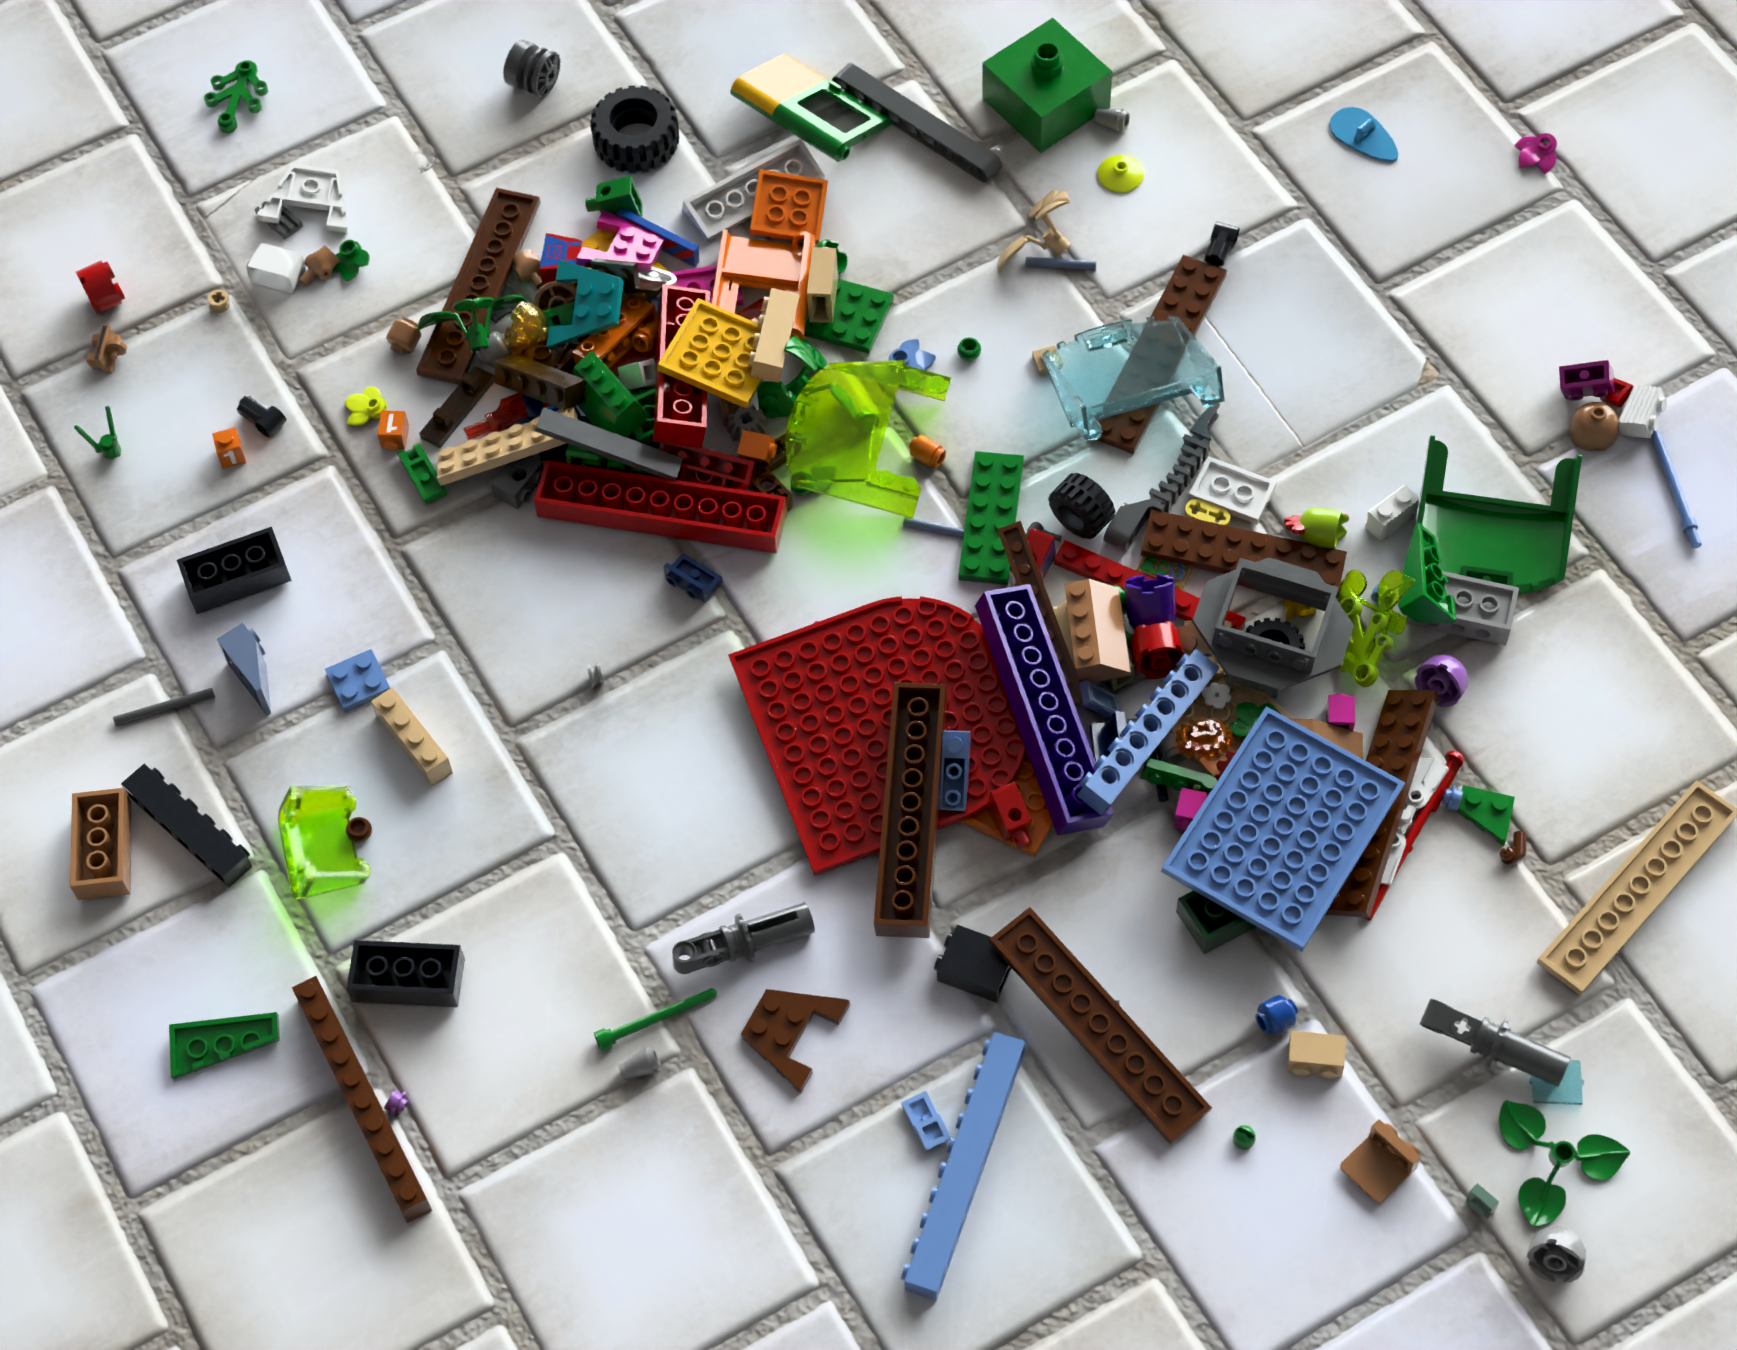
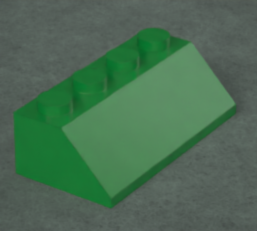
M593 351L588 353L574 366L573 375L585 379V402L577 406L594 426L627 438L650 416Z

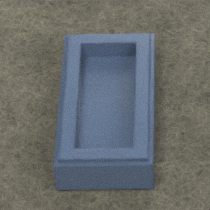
M1088 680L1079 683L1085 707L1108 719L1115 711H1119L1116 695Z

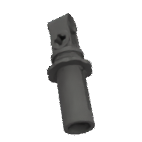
M804 902L747 921L743 920L741 914H736L734 917L735 924L728 927L723 925L719 927V930L706 932L697 937L676 943L672 950L673 967L680 974H689L706 967L716 966L728 960L734 962L737 957L745 956L749 963L754 962V952L814 933L815 926L809 907ZM682 955H688L691 957L687 960L679 959V957Z
M1434 999L1429 1000L1419 1023L1433 1032L1446 1035L1469 1045L1470 1052L1473 1054L1477 1052L1481 1055L1483 1054L1486 1056V1067H1490L1493 1060L1495 1063L1500 1061L1556 1087H1559L1571 1059L1568 1055L1511 1032V1029L1507 1028L1509 1019H1505L1500 1025L1491 1023L1487 1017L1480 1021ZM1464 1021L1469 1032L1464 1031L1462 1034H1459L1457 1032L1458 1027L1454 1025Z

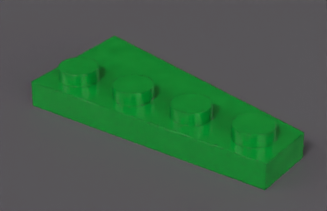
M272 1012L169 1024L171 1078H179L280 1041L279 1014Z

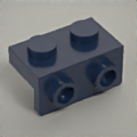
M684 553L672 565L666 563L663 566L665 579L670 585L680 587L688 596L693 599H699L704 603L723 582L722 576Z
M1115 711L1106 723L1092 722L1090 724L1092 752L1095 762L1102 755L1108 757L1111 752L1107 749L1116 738L1122 740L1125 736L1121 733L1128 724L1125 712Z

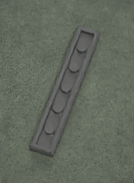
M544 407L535 432L662 478L676 480L683 458Z

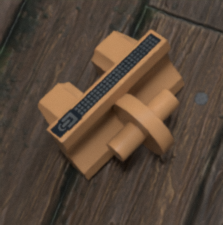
M103 325L101 333L94 334L92 337V346L96 351L87 355L86 362L93 369L101 368L108 374L113 373L117 357L126 353L127 346L122 342V337L111 331L109 325Z

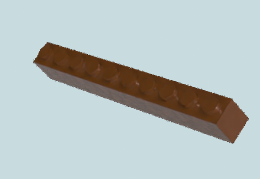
M317 976L293 986L292 990L406 1222L409 1223L432 1211L427 1197Z

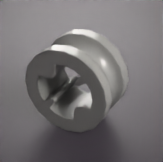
M599 662L593 667L590 664L586 665L591 687H595L596 683L604 685Z

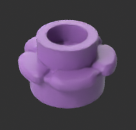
M395 1090L384 1106V1109L390 1112L389 1115L392 1116L395 1112L399 1115L408 1103V1100L405 1099V1092L400 1093Z

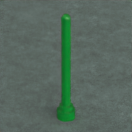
M709 988L612 1031L611 1029L605 1030L604 1028L594 1032V1036L601 1052L607 1051L612 1048V1045L616 1044V1040L707 1002L717 996V991L714 988Z

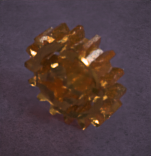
M1199 717L1198 721L1190 719L1189 725L1181 724V729L1176 730L1175 736L1176 747L1179 748V753H1186V758L1195 756L1198 761L1201 757H1205L1206 760H1210V756L1219 758L1220 752L1227 753L1228 747H1232L1233 740L1232 729H1229V724H1222V719L1213 721L1212 717H1209L1207 720Z

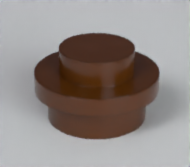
M362 817L351 819L346 826L347 837L357 843L366 841L372 834L370 822Z

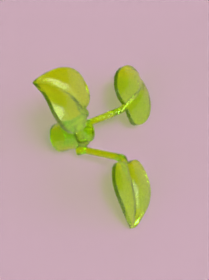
M1350 570L1340 584L1336 600L1340 604L1341 600L1345 597H1352L1373 611L1384 614L1388 618V624L1385 628L1379 629L1377 633L1387 635L1389 631L1399 635L1403 633L1407 626V618L1395 612L1392 608L1402 599L1416 580L1398 570L1387 572L1377 588L1379 597L1377 598L1378 607L1360 597L1367 588L1365 575L1360 571ZM1351 636L1349 642L1354 643ZM1375 638L1367 652L1368 658L1376 646ZM1345 652L1344 656L1351 663L1358 665L1357 656Z

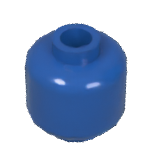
M1277 995L1258 1006L1255 1018L1263 1032L1278 1035L1295 1025L1298 1010L1291 999L1287 1000L1285 997Z

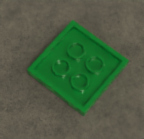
M838 279L833 323L809 322L808 317L804 336L870 354L894 300V294Z

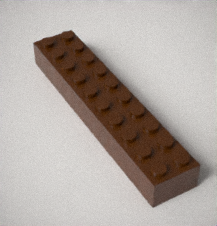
M894 682L874 914L876 936L930 937L940 804L942 736L945 730L947 711L946 684Z

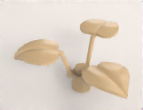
M1056 189L1052 190L1038 201L1028 214L1030 219L1035 216L1037 220L1042 218L1048 226L1049 230L1042 237L1044 243L1029 235L1019 237L1002 252L998 260V270L1000 272L1002 266L1029 241L1041 246L1044 250L1049 248L1056 256L1062 254L1069 247V241L1055 228L1048 216L1049 212L1070 203L1065 190L1057 193Z

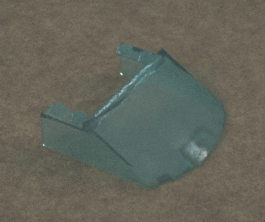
M1168 316V321H1155L1154 317H1146L1147 322L1132 324V319L1102 325L1074 335L1075 340L1067 344L1061 341L1057 343L1056 350L1053 352L1047 350L1042 354V360L1070 427H1076L1086 441L1096 440L1101 437L1102 427L1097 420L1192 393L1194 396H1197L1204 407H1212L1217 403L1225 401L1220 365L1177 316Z

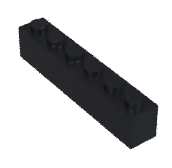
M146 764L140 766L121 783L134 803L228 888L252 868L248 859L250 856L249 852L241 844L236 846L231 842L233 839L224 829L219 831L215 827V822L208 814L205 813L202 816L197 811L199 810L197 805L190 798L186 800L180 796L182 793L173 783L168 785L163 781L165 779L164 776L156 768L151 770Z

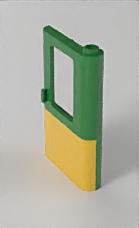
M782 54L739 76L733 82L730 90L732 96L837 162L845 160L849 156L850 147L890 126L892 122L887 116L843 90L837 83L825 79L787 54ZM825 93L869 121L844 133L800 105Z

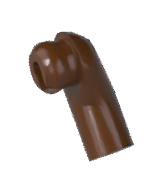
M1514 832L1513 846L1507 847V850L1501 849L1499 855L1503 863L1513 865L1526 856L1527 834L1525 832Z

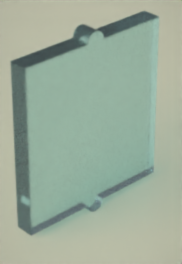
M1570 1060L1559 1087L1534 1076L1529 1080V1083L1532 1084L1533 1103L1583 1104L1582 1086L1584 1080L1581 1079V1066L1578 1060Z

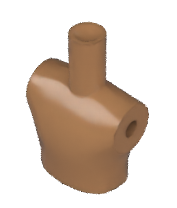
M324 245L321 249L305 258V265L309 270L299 278L300 282L306 286L315 276L322 280L329 279L333 268L340 260Z
M525 250L516 254L513 257V265L515 266V272L520 283L532 280L536 289L539 290L545 284L542 283L540 277L541 258L533 250Z

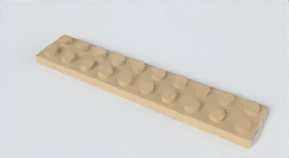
M1696 780L1542 953L1537 963L1581 996L1737 818V808Z

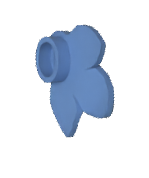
M912 339L903 342L899 349L894 350L890 354L888 365L892 370L902 372L907 378L921 380L927 377L925 369L934 363L936 356L919 350V340Z

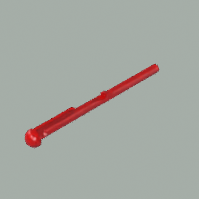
M1449 751L1445 754L1444 758L1447 761L1445 766L1449 770L1428 803L1420 809L1405 837L1406 846L1394 879L1407 855L1414 848L1412 845L1430 813L1436 812L1443 799L1445 790L1450 787L1459 768L1463 765V756L1458 751ZM1380 884L1370 918H1363L1369 921L1372 920L1391 885Z

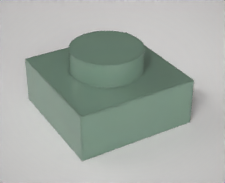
M1478 1183L1470 1190L1466 1200L1475 1213L1483 1214L1487 1219L1493 1215L1499 1204V1201Z

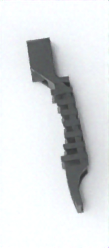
M1214 402L1195 422L1190 430L1193 436L1187 434L1183 436L1182 455L1180 454L1177 458L1179 465L1175 464L1173 466L1174 474H1167L1168 483L1160 481L1158 484L1160 491L1151 488L1149 491L1151 499L1132 504L1122 503L1108 525L1103 541L1127 551L1146 520L1149 519L1151 509L1166 513L1170 512L1171 504L1175 505L1178 495L1181 496L1184 491V486L1187 487L1189 485L1190 477L1194 478L1196 469L1199 470L1202 466V460L1206 461L1211 440L1209 429L1219 417V414H1217V409L1220 407L1219 403Z

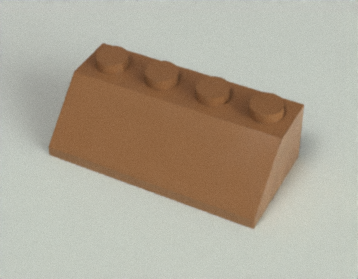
M1091 579L1064 584L1075 669L1080 683L1084 680L1093 683L1130 676L1131 668L1119 588Z

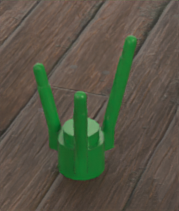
M106 406L110 434L102 436L99 443H96L78 425H75L74 429L94 447L96 453L102 452L105 458L114 459L121 455V447L115 433L110 406Z

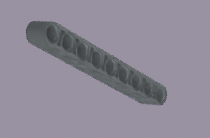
M848 63L832 78V81L840 85L843 90L890 118L893 126L979 181L987 182L1002 168V161L995 153L858 66Z

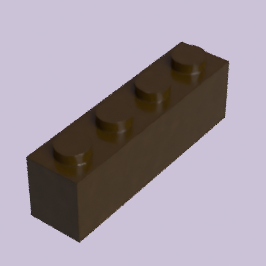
M515 353L494 361L495 384L563 410L585 402V379Z

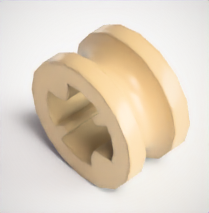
M214 290L209 293L207 300L213 312L221 313L229 308L230 300L226 291ZM218 299H223V301L220 300L219 303H215V300L218 302Z

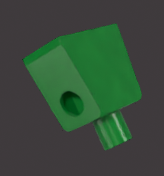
M631 176L599 183L596 186V197L585 199L587 212L600 211L602 213L605 210L618 216L617 213L623 208L642 217L643 203Z

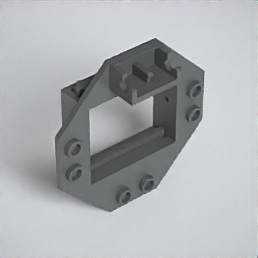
M1269 557L1258 562L1240 558L1236 570L1207 580L1192 620L1193 625L1228 676L1226 684L1231 685L1233 682L1266 691L1272 693L1271 698L1274 699L1277 698L1279 691L1340 668L1354 624L1336 600L1339 587L1326 584L1316 571ZM1240 585L1325 611L1312 652L1224 626L1237 586Z

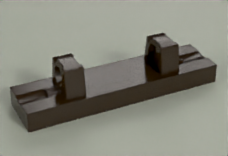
M475 365L468 374L466 373L461 378V383L443 405L434 411L433 417L420 431V438L441 448L495 382L494 374Z

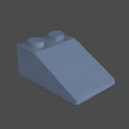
M241 623L217 638V641L228 666L268 716L271 714L267 668L263 659V655L266 653L259 643L260 639L253 629L248 630Z

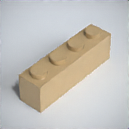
M771 288L770 296H764L761 311H765V315H760L757 329H760L761 333H755L752 347L757 349L756 352L751 351L748 366H752L751 377L779 383L786 356L784 348L790 339L799 294Z
M393 687L371 701L377 718L431 787L453 773L448 757Z

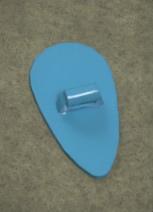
M1347 107L1336 111L1331 117L1329 124L1331 134L1347 147L1380 161L1394 162L1398 159V150L1394 140L1369 112L1361 108Z

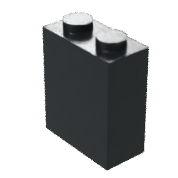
M958 924L953 933H948L944 943L946 950L943 956L939 954L934 965V970L937 971V981L997 1003L1012 968L990 945V936Z

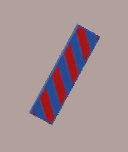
M621 208L617 213L619 217L664 238L662 251L693 267H696L699 263L698 245L626 209Z

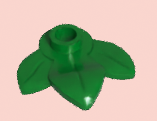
M354 240L344 241L339 247V253L335 254L340 262L333 268L332 273L340 272L345 281L354 279L359 272V267L369 264V253L363 250L361 245Z
M1250 702L1240 703L1236 707L1238 719L1228 724L1227 729L1233 735L1245 738L1265 707L1276 710L1269 703H1265L1259 708Z

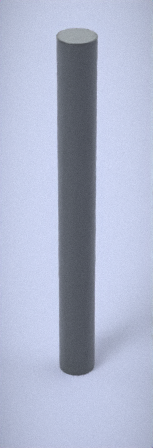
M213 688L205 689L113 716L115 726H119L215 697Z

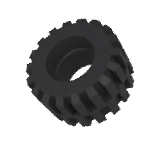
M1080 473L1069 474L1048 497L1049 506L1058 521L1070 532L1084 539L1096 537L1115 516L1114 504L1105 490L1094 480Z
M1269 617L1264 618V622L1257 620L1254 622V626L1249 625L1246 628V633L1305 650L1303 635L1298 634L1299 629L1296 626L1290 627L1291 623L1287 620L1283 623L1280 622L1281 618H1275V621H1272Z

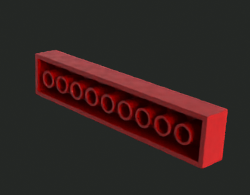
M548 460L545 462L534 498L537 517L776 554L787 515L786 496Z

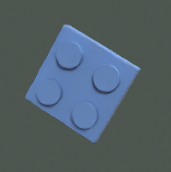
M372 649L325 668L326 674L345 713L371 702L390 689Z

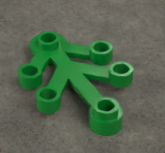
M241 61L236 65L235 71L223 77L215 75L210 80L212 88L217 91L224 89L225 85L237 80L235 85L217 94L209 92L204 96L205 104L209 108L216 107L220 102L231 97L226 111L220 114L218 118V125L223 133H231L237 129L238 125L234 115L241 97L246 102L251 113H258L262 110L260 100L254 98L245 87L246 83L250 82L254 87L256 95L264 96L268 93L266 82L259 80L256 76L258 68L253 61Z

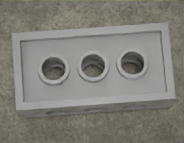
M1442 571L1447 576L1449 582L1445 585L1447 595H1452L1455 602L1456 622L1453 624L1421 623L1413 621L1408 616L1406 618L1405 624L1506 646L1519 588Z

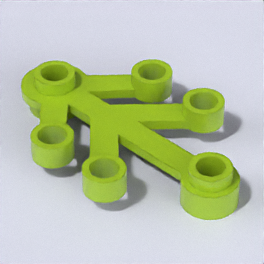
M1345 597L1341 600L1340 606L1354 624L1352 630L1354 643H1348L1346 652L1357 656L1358 665L1351 663L1344 656L1343 665L1336 670L1352 673L1358 685L1369 687L1378 678L1377 664L1383 652L1390 650L1393 646V639L1386 634H1380L1376 638V646L1368 658L1367 652L1378 630L1387 626L1388 618L1380 612L1374 613L1370 618V625L1363 636L1359 619L1362 612L1361 604L1352 597Z

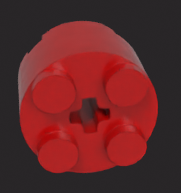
M100 260L76 271L96 315L122 304L121 300L126 299L118 282L113 284L111 279L115 278V275L107 261L103 263Z
M1171 621L1139 625L1134 629V634L1129 642L1137 673L1145 674V678L1148 679L1166 678L1171 670L1177 668L1176 664L1185 654L1179 632Z

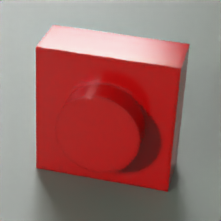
M1614 378L1615 393L1600 397V400L1621 408L1629 398L1633 385Z

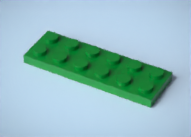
M975 451L958 580L1008 585L1010 564L997 529L1016 522L1024 455Z

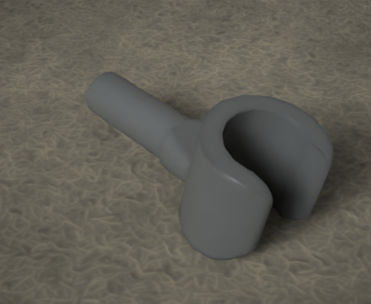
M1039 522L1031 523L1027 529L1026 536L1030 529L1033 528L1054 536L1056 541L1060 542L1062 538L1061 535L1045 530Z

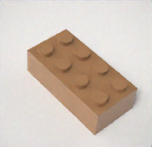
M124 788L72 793L70 888L77 900L129 895L131 877V800Z

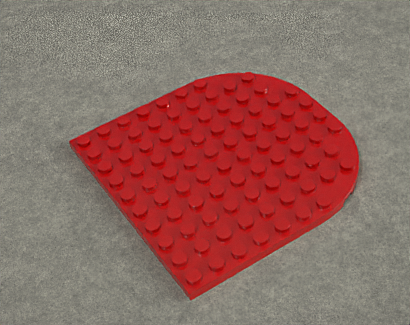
M902 596L886 598L728 654L814 876L880 852L894 682L946 684L947 711L945 730L971 731L966 811L939 810L938 830L967 820L987 809L990 792L1012 783L1023 763L1026 748L982 625L974 620L971 614L948 602L921 596L920 599H902Z

